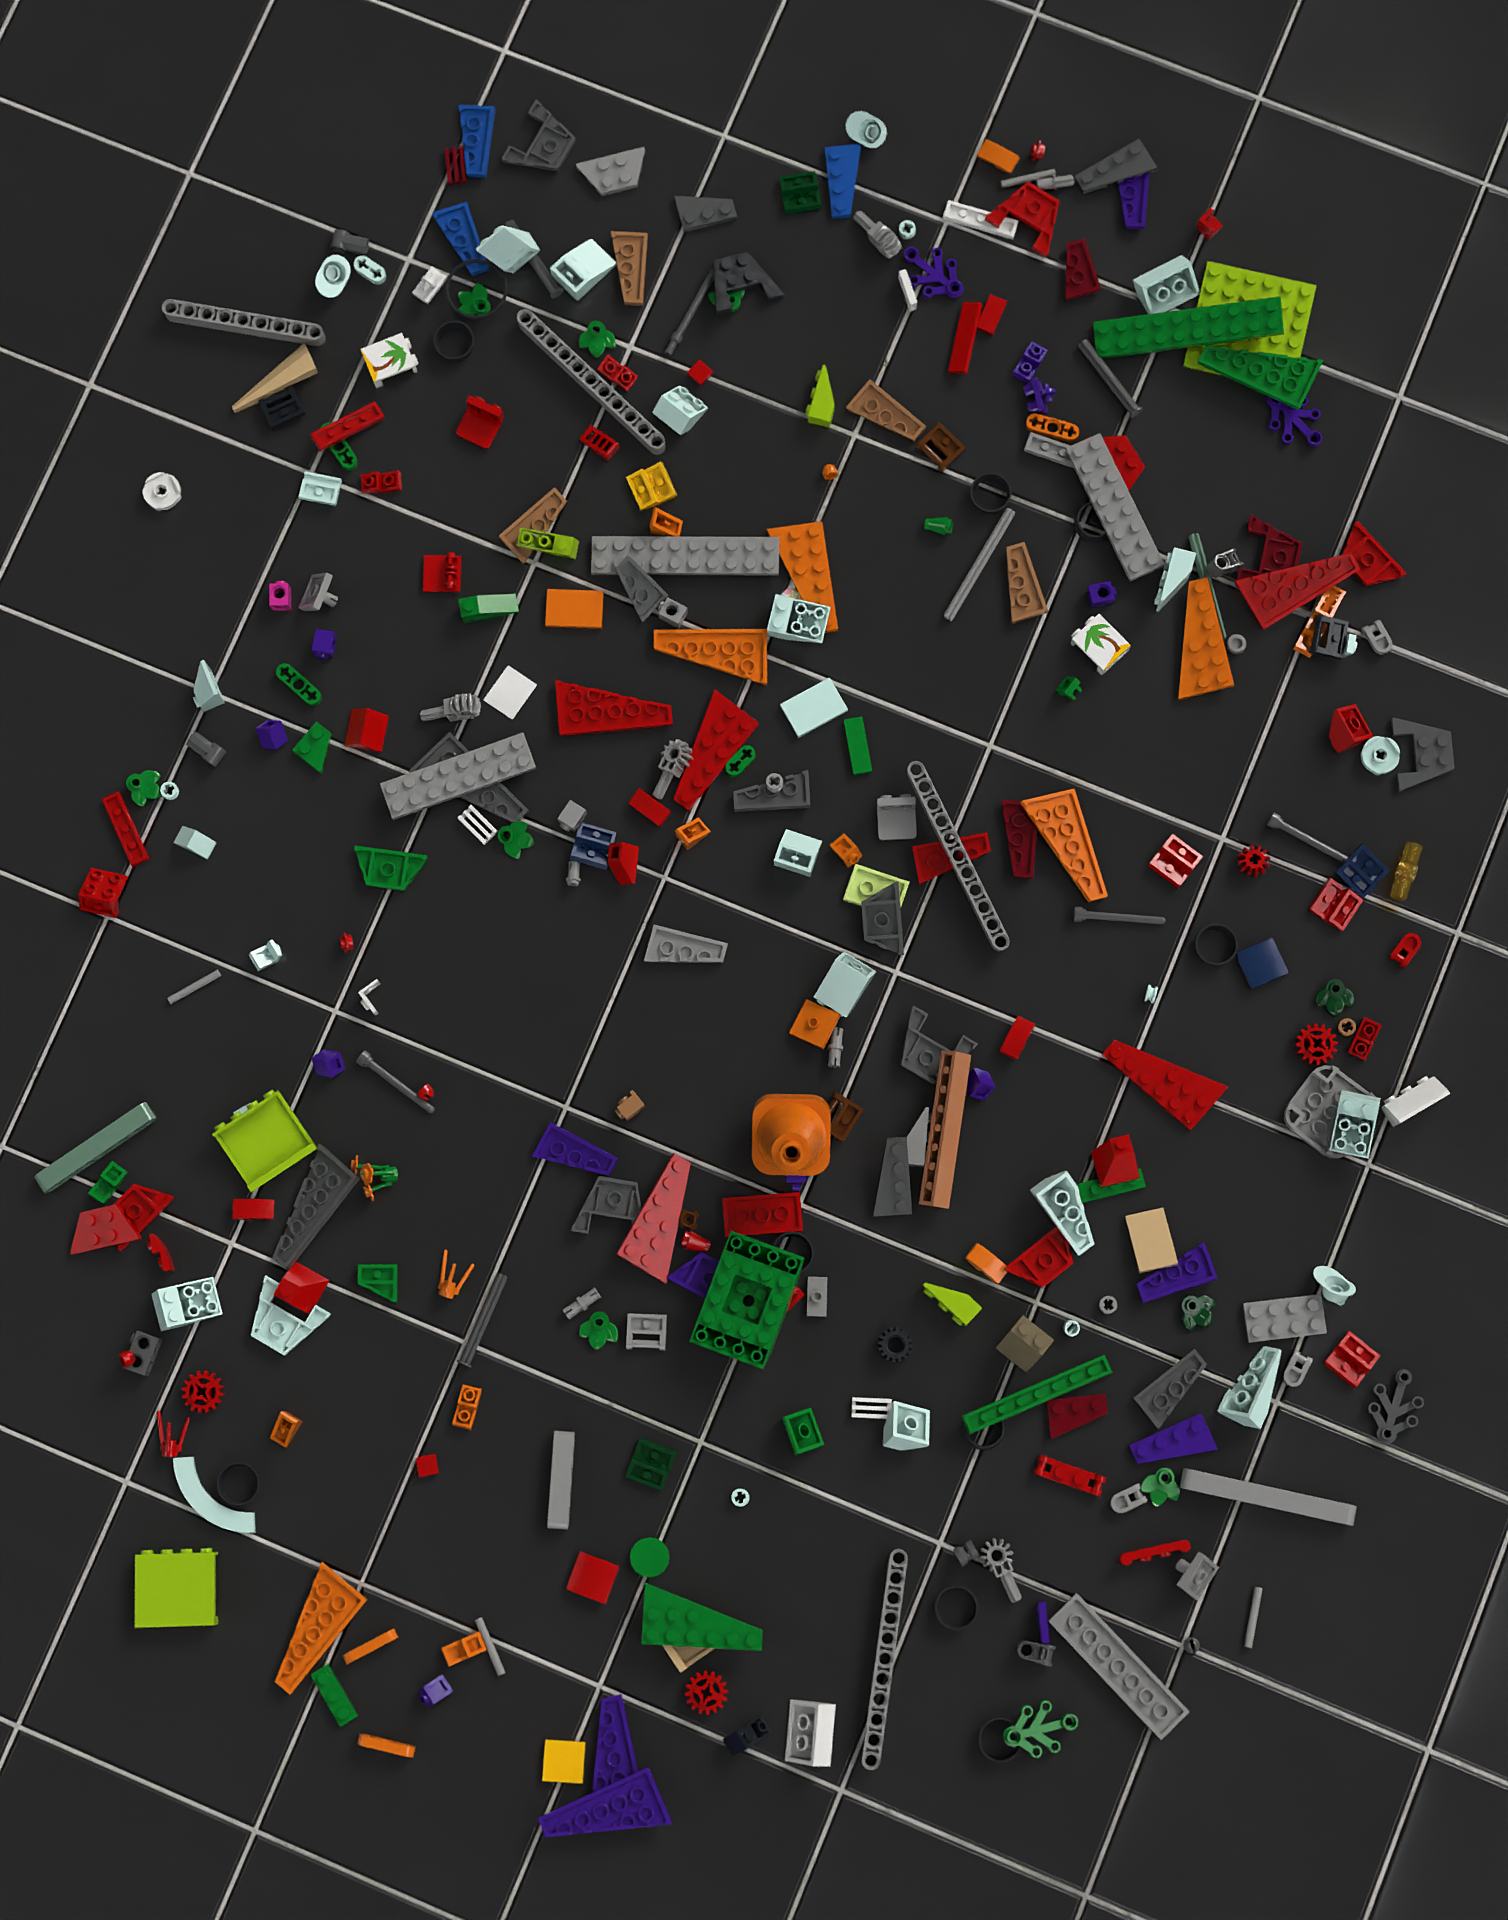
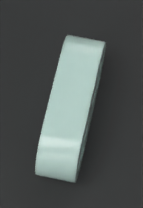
M359 256L355 259L354 267L358 274L376 285L385 282L386 273L380 265L366 256ZM364 262H365L366 267H367L368 269H366L365 267H361V268H360L359 264H360V263H361V264H364ZM372 271L375 272L376 274H378V273L380 272L381 277H378V276H377V277L375 278V276H374V274L372 273Z

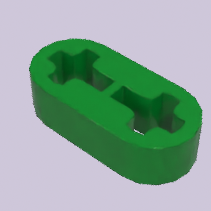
M749 745L741 747L727 762L726 773L730 777L740 776L754 761L756 756L754 748ZM744 751H745V752L751 751V753H750L751 758L746 757V758L742 761L741 759H742L743 756H744V753H743V752H744ZM739 762L738 771L731 772L730 765L735 766Z

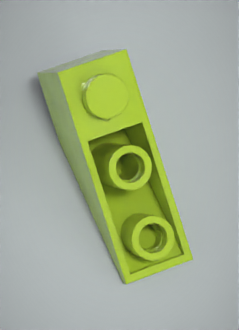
M823 365L822 370L817 372L815 381H818L817 387L812 389L810 398L813 401L811 405L808 404L805 415L808 416L809 423L830 428L835 404L826 365Z
M520 527L516 546L576 559L579 540L574 537Z
M928 1283L923 1284L925 1288L923 1292L931 1299L935 1297L939 1301L937 1305L944 1312L950 1311L954 1315L952 1319L959 1326L962 1324L966 1326L982 1309L968 1294Z

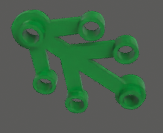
M1042 1700L1038 1704L1039 1710L1029 1728L1022 1730L1027 1718L1033 1715L1032 1707L1023 1705L1020 1708V1716L1015 1725L1008 1727L1004 1731L1003 1740L1006 1745L1010 1747L1019 1745L1027 1750L1031 1757L1039 1758L1042 1755L1041 1747L1032 1745L1024 1739L1031 1736L1047 1746L1050 1752L1057 1753L1061 1749L1060 1743L1056 1740H1051L1042 1733L1060 1728L1074 1730L1078 1726L1077 1717L1067 1713L1060 1720L1041 1724L1046 1714L1052 1709L1049 1701ZM1044 1703H1047L1048 1706L1046 1710L1042 1708ZM1025 1708L1029 1709V1713L1027 1715L1024 1714ZM1067 1718L1070 1719L1069 1725H1066L1065 1720ZM1011 1733L1015 1734V1738L1013 1740L1010 1739ZM1053 1743H1056L1057 1746L1055 1750L1051 1748ZM1034 1748L1038 1749V1753L1036 1755L1033 1754Z

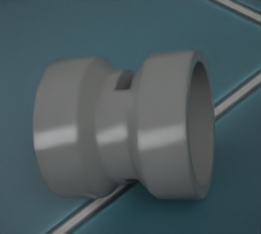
M971 1540L965 1542L964 1546L953 1549L962 1567L967 1565L971 1559L975 1560L980 1557Z

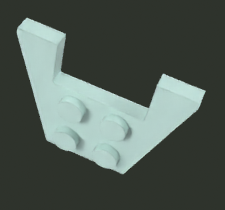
M265 1276L251 1336L279 1353L287 1355L327 1320L331 1313L315 1305L307 1320L303 1322L272 1303L275 1297L273 1294L279 1283Z

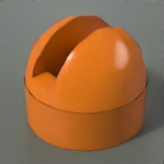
M827 464L824 466L822 474L825 480H832L838 476L834 465Z

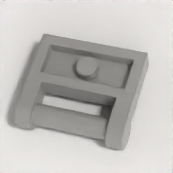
M628 1313L626 1349H632L633 1347L659 1348V1350L665 1351L667 1315ZM633 1334L660 1335V1341L633 1340Z

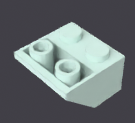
M679 385L660 397L652 413L678 434L682 435L694 426L707 411L708 407L700 399L691 395L686 388Z
M786 829L780 841L774 865L810 877L822 841Z

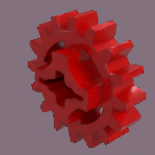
M1317 1023L1313 1024V1028L1307 1025L1306 1031L1303 1029L1299 1031L1302 1036L1296 1037L1299 1043H1296L1295 1047L1300 1048L1297 1054H1303L1302 1061L1306 1058L1309 1059V1065L1313 1061H1315L1316 1066L1320 1064V1061L1326 1064L1327 1058L1330 1060L1333 1058L1331 1053L1337 1052V1049L1333 1048L1338 1044V1042L1333 1041L1336 1034L1331 1035L1332 1029L1325 1030L1324 1024L1320 1028H1318ZM1319 1032L1321 1035H1313L1311 1033ZM1326 1039L1329 1042V1048L1326 1046ZM1304 1040L1307 1043V1050L1304 1047ZM1319 1041V1047L1315 1048L1313 1046L1314 1042ZM1313 1053H1319V1054L1322 1055V1056H1320V1057H1315V1056H1312V1054H1313Z
M205 1370L203 1375L201 1371H197L196 1377L190 1374L191 1380L184 1381L187 1387L181 1389L186 1391L182 1398L188 1400L185 1403L186 1406L192 1405L190 1410L194 1411L198 1408V1413H202L203 1409H205L206 1413H210V1407L216 1410V1403L222 1404V1400L219 1398L220 1396H225V1393L221 1392V1389L225 1388V1386L219 1385L222 1379H215V1373L209 1376V1371ZM200 1379H208L210 1382L203 1384ZM192 1386H193V1387H194V1392H193V1394L191 1395V1388H192ZM201 1388L207 1389L205 1391L206 1396L200 1395L202 1392ZM216 1389V1394L213 1398V1390ZM204 1400V1402L207 1404L199 1405L196 1402Z
M704 1670V1675L702 1676L697 1672L696 1679L690 1678L692 1684H686V1687L690 1689V1691L685 1692V1695L690 1696L687 1703L692 1702L694 1704L691 1708L692 1710L696 1707L699 1708V1714L706 1710V1714L709 1715L711 1709L716 1713L717 1706L723 1708L721 1701H727L728 1699L724 1696V1694L728 1693V1690L723 1689L727 1683L720 1682L721 1675L717 1678L714 1677L715 1671L708 1675L707 1670ZM707 1679L705 1684L701 1686L696 1685L700 1680ZM714 1681L718 1684L720 1693L715 1691L713 1687ZM710 1683L709 1688L712 1696L708 1695L705 1701H703L704 1693L701 1690H705ZM693 1692L699 1695L700 1703L695 1700ZM712 1699L718 1700L715 1704L706 1706L708 1701Z

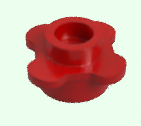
M1038 140L1031 147L1030 155H1032V161H1035V159L1041 160L1044 155L1045 145L1041 144V140Z
M343 933L342 938H339L340 948L344 949V953L353 950L351 934L346 935V933Z

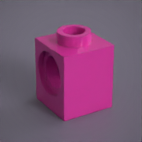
M276 581L275 584H269V606L272 611L291 610V587L285 581ZM279 592L285 593L282 598H276V595Z

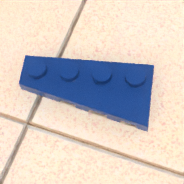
M459 105L468 177L486 178L496 109L494 106Z
M861 144L825 147L832 219L851 217Z
M467 202L432 213L435 221L463 262L472 259L486 260V257L476 250L480 245V240ZM477 262L465 265L472 276L489 271L488 264Z

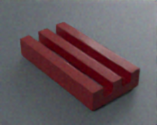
M463 146L459 147V149H456V147L450 150L445 148L448 184H466ZM459 153L462 170V179L460 180L457 164V154ZM450 154H453L455 180H452Z

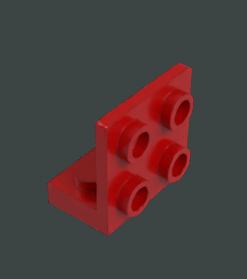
M91 868L78 894L79 909L117 918L119 913L118 899L127 882V876Z

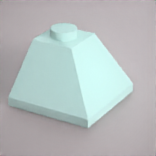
M202 660L200 661L194 686L196 696L193 699L197 708L201 707L205 712L225 702L210 667Z
M894 1401L883 1430V1446L900 1451L928 1447L930 1410Z

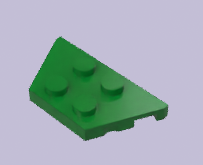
M363 846L354 847L366 886L405 891L428 859L427 855Z

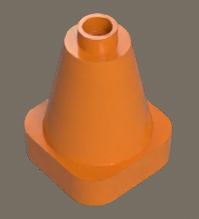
M767 1094L759 1098L754 1105L752 1119V1160L755 1167L767 1175L811 1176L823 1172L830 1161L831 1115L828 1103L822 1097L813 1094Z

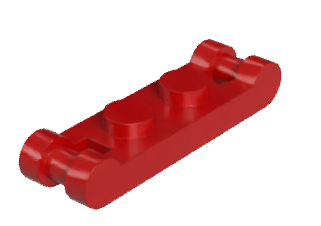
M1039 1454L1037 1459L1039 1462L1037 1468H1034L1033 1474L1101 1497V1487L1105 1483L1106 1477ZM1046 1463L1052 1465L1050 1472L1044 1471ZM1090 1479L1095 1480L1093 1488L1088 1486Z
M1178 1540L1125 1552L1119 1556V1562L1123 1565H1130L1135 1559H1140V1562L1152 1560V1556L1157 1554L1161 1558L1170 1556L1171 1551L1175 1550L1188 1552L1191 1545L1187 1540Z

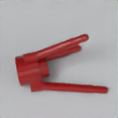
M158 1410L157 1422L162 1456L177 1457L178 1452H182V1444L190 1417L186 1418L179 1442L176 1444V1440H171L170 1422H167L166 1440H164L161 1412Z

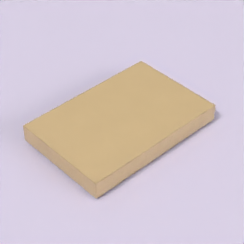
M1164 1208L1125 1216L1139 1273L1178 1265Z

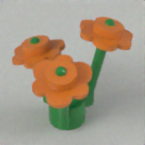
M358 1155L349 1164L351 1171H354L355 1174H357V1168H362L360 1176L365 1184L363 1194H365L366 1198L370 1197L371 1201H374L373 1191L392 1186V1182L398 1181L396 1166L370 1165V1163L358 1164ZM380 1175V1180L384 1181V1183L370 1187L369 1183H372V1176Z

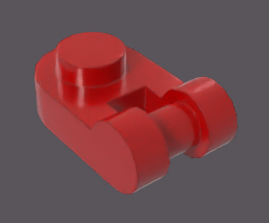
M1414 933L1406 934L1388 958L1392 961L1396 960L1400 963L1399 966L1405 968L1421 946L1420 937ZM1404 950L1408 954L1406 957H1403L1399 952Z

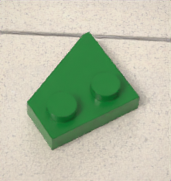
M316 721L292 751L321 774L324 769L323 765L325 757H327L328 744L332 734Z
M358 1264V1284L392 1302H397L398 1264Z

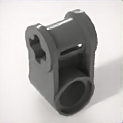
M1233 548L1217 555L1207 564L1206 571L1209 576L1218 578L1239 570V567L1242 568L1244 563L1240 562L1236 555V549Z
M1022 1640L1016 1646V1653L1025 1660L1052 1667L1051 1658L1056 1646ZM1025 1644H1028L1031 1648L1028 1655L1021 1653V1647Z

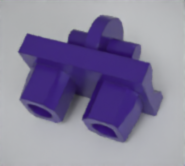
M1037 377L1031 378L1032 382L1023 386L1027 397L1035 395L1036 398L1034 401L1027 402L1028 410L1031 414L1041 412L1043 415L1047 414L1046 401L1047 403L1052 402L1051 397L1056 394L1055 389H1049L1048 384H1044L1042 388L1041 381H1038Z

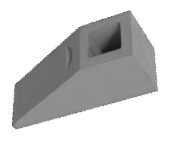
M929 1107L925 1108L907 1136L909 1166L924 1167L927 1153L925 1151L926 1143H928L929 1139L927 1125L931 1124L932 1119Z

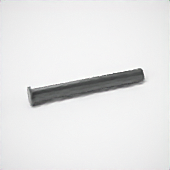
M513 220L507 221L504 225L520 230ZM535 254L528 260L551 293V298L559 297L564 292V289L559 287L541 259Z
M1088 340L1081 341L1078 347L1130 413V418L1137 416L1143 408L1135 403L1102 358L1097 356V352Z
M500 1273L497 1274L461 1359L457 1360V1362L470 1368L472 1367L470 1363L507 1281V1276Z

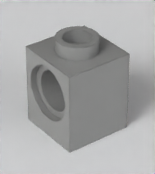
M668 597L665 602H661L657 610L659 612V619L677 628H680L688 614L687 607ZM675 609L677 612L675 615L670 616L667 614V611Z
M570 800L557 818L560 823L559 826L567 832L570 830L576 832L580 822L586 817L587 811Z

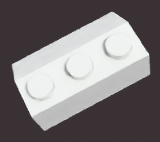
M1425 1076L1417 1081L1418 1086L1413 1089L1411 1086H1408L1400 1091L1401 1096L1395 1098L1393 1095L1384 1101L1385 1105L1381 1109L1392 1127H1395L1446 1097L1450 1092L1434 1076L1430 1079Z
M790 1700L785 1761L810 1766H830L835 1704Z

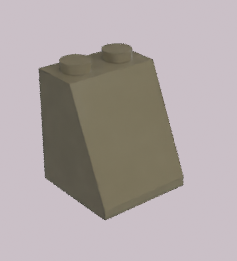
M1022 1315L996 1349L1027 1373L1054 1340Z

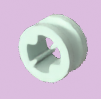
M909 220L903 221L899 226V235L903 239L913 238L916 230L915 224ZM908 226V229L911 228L910 233L903 232L904 227Z
M173 782L162 784L160 791L165 799L173 800L177 798L179 789ZM168 787H171V789L174 787L172 795L165 794Z
M1148 985L1144 998L1145 1002L1150 1000L1154 1004L1158 987L1152 988L1151 985Z
M736 1489L732 1493V1502L736 1506H745L749 1502V1494L746 1490ZM738 1492H742V1495H746V1498L743 1499V1503H739V1501L736 1502L735 1497L738 1496Z

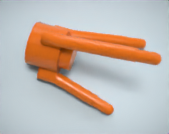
M444 1250L438 1294L453 1299L454 1294H459L460 1288L474 1268V1264H471L457 1287H455L456 1283L452 1282L456 1264L452 1265L448 1280L444 1282L448 1252Z

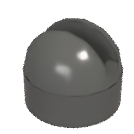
M1188 1637L1185 1639L1183 1647L1186 1652L1194 1654L1199 1650L1200 1643L1196 1638ZM1191 1640L1193 1641L1195 1650L1193 1651L1189 1642Z

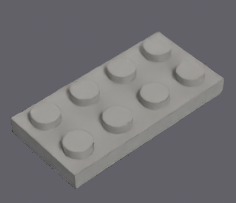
M1321 1294L1243 1303L1248 1343L1327 1333Z

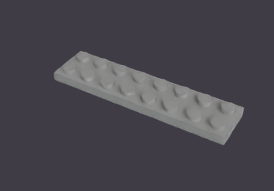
M1099 433L1067 447L1066 452L1129 581L1164 567L1165 564L1101 434Z
M520 733L380 783L392 819L395 820L536 769L525 735Z
M1077 1593L1048 1620L1160 1740L1189 1713L1188 1709Z

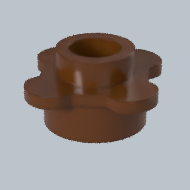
M686 1209L681 1210L679 1227L695 1230L699 1213L697 1211L690 1212Z

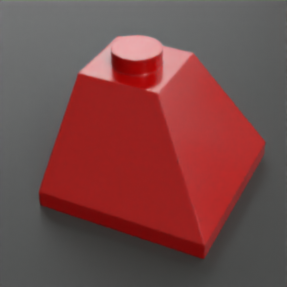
M1356 704L1334 710L1329 738L1337 753L1347 751L1374 737Z
M1129 1134L1111 1138L1091 1152L1101 1188L1139 1179L1137 1163Z
M295 1262L284 1275L273 1295L310 1314L330 1280Z

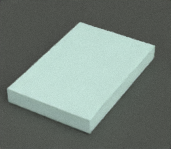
M830 677L780 704L798 738L848 711Z

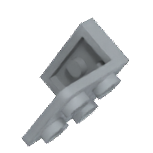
M903 794L897 798H892L891 795H883L881 798H877L878 837L880 840L916 838L915 797H911L910 794Z

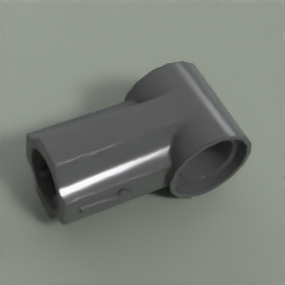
M341 229L334 230L330 246L332 251L342 254L347 251L366 255L369 248L368 238L350 235V233Z
M197 732L189 737L186 744L213 767H216L227 753L214 742L211 743Z

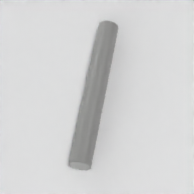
M1051 169L1001 181V187L1006 188L1036 181V179L1053 177V175L1056 176V171Z
M219 970L167 998L170 1004H173L221 977Z
M1254 1588L1244 1647L1252 1648L1263 1588Z
M481 1617L475 1620V1623L499 1676L504 1674L505 1670Z

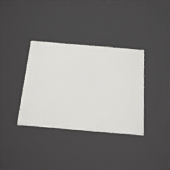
M507 666L484 698V701L513 719L537 684L510 666Z

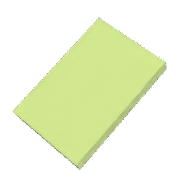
M855 864L843 901L862 907L861 902L899 881L900 905L902 906L909 881Z

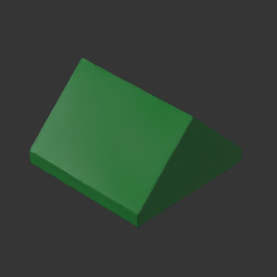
M811 1408L782 1417L795 1455L824 1445Z

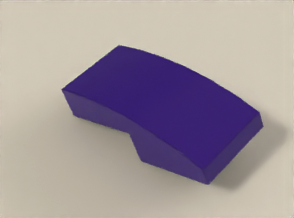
M1031 342L1014 369L1012 376L1028 384L1048 350Z

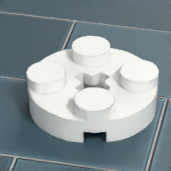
M158 472L149 476L145 481L146 484L143 488L144 499L155 510L170 509L180 501L181 487L174 476ZM159 488L167 489L164 495L157 494Z

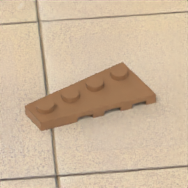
M611 231L624 304L643 306L648 233Z
M870 379L846 406L847 410L914 442L927 428L926 425Z
M554 487L499 535L502 542L523 565L534 550L516 546L520 527L547 532L566 505L567 500Z

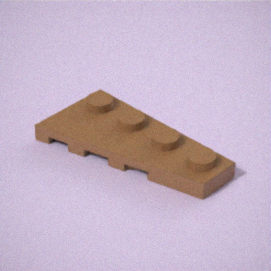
M1025 542L1006 547L1012 624L1048 613Z

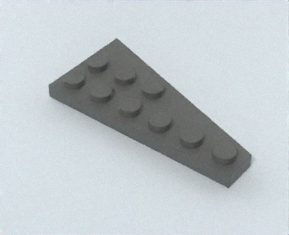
M449 732L409 770V773L469 751ZM501 782L459 796L511 823L520 821L529 812Z
M318 1144L316 1149L318 1150L317 1155L311 1161L308 1177L304 1179L293 1206L295 1208L293 1214L287 1220L286 1224L288 1226L286 1231L281 1236L272 1257L288 1271L360 1179L321 1144Z

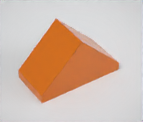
M653 508L649 525L651 534L679 537L683 521L658 508Z
M700 818L675 830L676 837L687 850L691 849L711 832Z
M281 1411L270 1438L287 1448L303 1421L286 1411Z

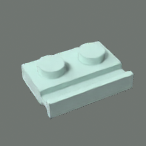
M305 471L299 498L336 506L340 485L342 484L341 478Z

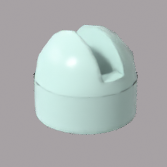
M1068 1320L1064 1323L1063 1330L1065 1334L1075 1336L1079 1333L1080 1326L1076 1321ZM1073 1323L1074 1325L1067 1331L1068 1327Z

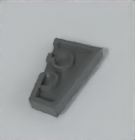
M675 196L683 232L737 219L732 199Z

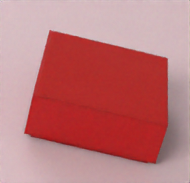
M700 359L687 372V375L700 386L713 374V371Z
M436 1454L416 1458L419 1477L439 1473Z

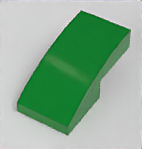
M112 1161L102 1172L100 1179L88 1192V1195L104 1206L118 1189L128 1172Z

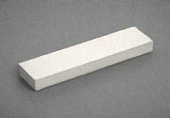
M950 200L947 202L943 215L944 220L1012 240L1019 222L1018 220L1005 217L998 229L985 221V217L991 212Z

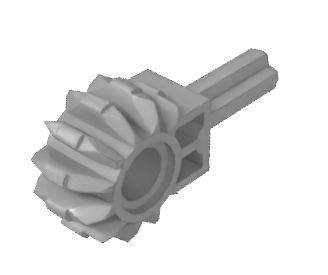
M862 211L855 213L854 220L867 231L869 241L876 246L883 256L891 258L902 248L901 243L890 228L884 226L880 221L875 224Z
M462 693L460 695L456 694L455 697L443 699L444 706L420 712L422 721L447 717L451 722L462 719H474V717L479 716L481 702L477 695Z
M676 739L675 742L669 741V746L664 745L665 751L660 752L663 757L658 768L663 773L652 794L655 798L663 799L673 776L680 778L682 771H684V766H690L688 761L693 759L690 755L693 751L686 742H682L679 739Z
M992 1538V1546L986 1541L985 1545L988 1549H980V1551L986 1553V1555H981L980 1559H987L983 1563L984 1567L991 1563L989 1571H993L997 1578L1000 1577L1012 1603L1019 1601L1022 1596L1011 1574V1571H1013L1011 1565L1013 1560L1007 1558V1555H1013V1551L1006 1552L1010 1544L1007 1543L1002 1547L1003 1539H1000L997 1545L996 1539ZM994 1550H1000L1002 1553V1557L998 1561H994L991 1558V1553Z

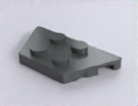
M896 881L861 902L865 941L879 945L886 950H891L898 953V955H904L899 881Z

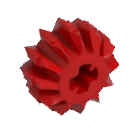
M1251 844L1249 849L1244 847L1242 849L1243 853L1238 854L1241 860L1237 862V865H1243L1240 871L1244 872L1247 870V876H1250L1252 872L1254 877L1258 876V872L1264 874V868H1269L1270 866L1267 863L1270 857L1264 856L1267 850L1265 849L1261 852L1260 845L1255 850L1253 844ZM1252 857H1254L1255 859H1257V863H1256V864H1253V862H1250V859H1251Z

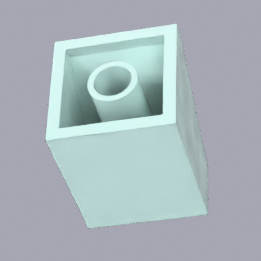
M843 952L834 961L814 998L817 999L820 1005L829 1006L834 1012L839 1013L841 1017H847L876 971Z

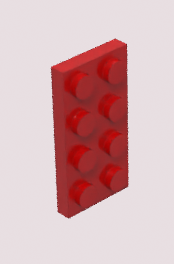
M800 1192L722 1198L725 1238L729 1237L731 1231L744 1236L803 1231Z

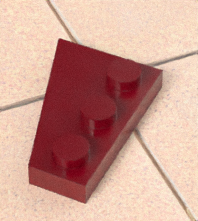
M1085 238L1067 243L1065 301L1100 292L1101 286Z
M1106 1394L1048 1400L1047 1410L1050 1438H1055L1108 1414Z

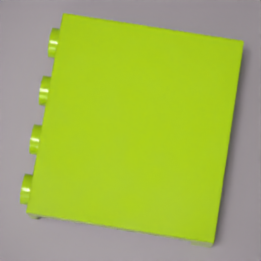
M272 1089L263 1095L264 1100L259 1103L255 1100L246 1106L248 1108L246 1112L241 1113L239 1111L230 1117L232 1121L226 1125L224 1122L214 1128L215 1132L212 1134L243 1177L251 1192L317 1149V1146L279 1090L274 1092Z
M202 1548L199 1553H192V1549H180V1553H173V1549L161 1550V1554H153V1550H141V1554L135 1555V1628L217 1625L216 1555H218V1552H212V1548Z

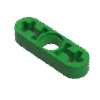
M331 422L324 423L321 428L331 424ZM345 439L340 441L344 444V448L341 451H336L334 445L330 446L329 448L343 469L352 471L357 467L358 460ZM346 454L347 457L352 461L351 465L346 463V460L343 455Z
M283 663L277 667L276 674L278 678L310 706L320 704L322 696L319 690L292 666ZM283 669L285 671L288 670V673L293 677L291 680L282 674L281 671ZM297 680L304 682L302 689L297 690L294 688V683ZM307 689L312 695L316 693V700H310L308 694L305 693Z

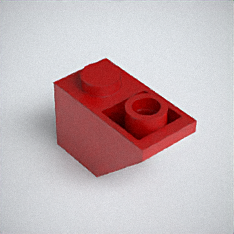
M624 842L609 843L607 862L619 885L635 884L638 846Z

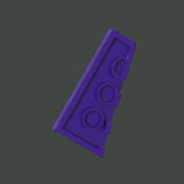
M1150 172L1143 173L1142 176L1136 178L1134 176L1124 179L1123 182L1118 183L1126 229H1145Z
M552 1122L549 1123L532 1157L610 1176L619 1159Z
M1205 1242L1177 1259L1178 1265L1162 1268L1137 1283L1136 1286L1142 1302L1147 1303L1217 1280L1218 1278Z
M1201 1413L1129 1445L1137 1464L1218 1450Z

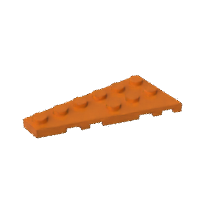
M1208 577L1190 581L1188 586L1179 700L1234 686Z
M1075 789L1021 801L1020 804L1086 900L1092 902L1108 897Z
M324 1562L320 1564L312 1589L297 1623L295 1633L275 1680V1683L290 1695L368 1600Z

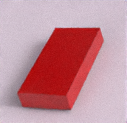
M990 294L980 316L977 330L993 336L1007 301Z

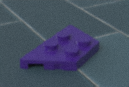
M701 1252L691 1261L670 1274L667 1279L705 1299L719 1261Z

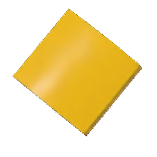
M661 461L645 470L640 469L626 477L641 511L677 496Z

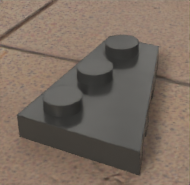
M629 555L615 568L641 622H643L668 597V594Z

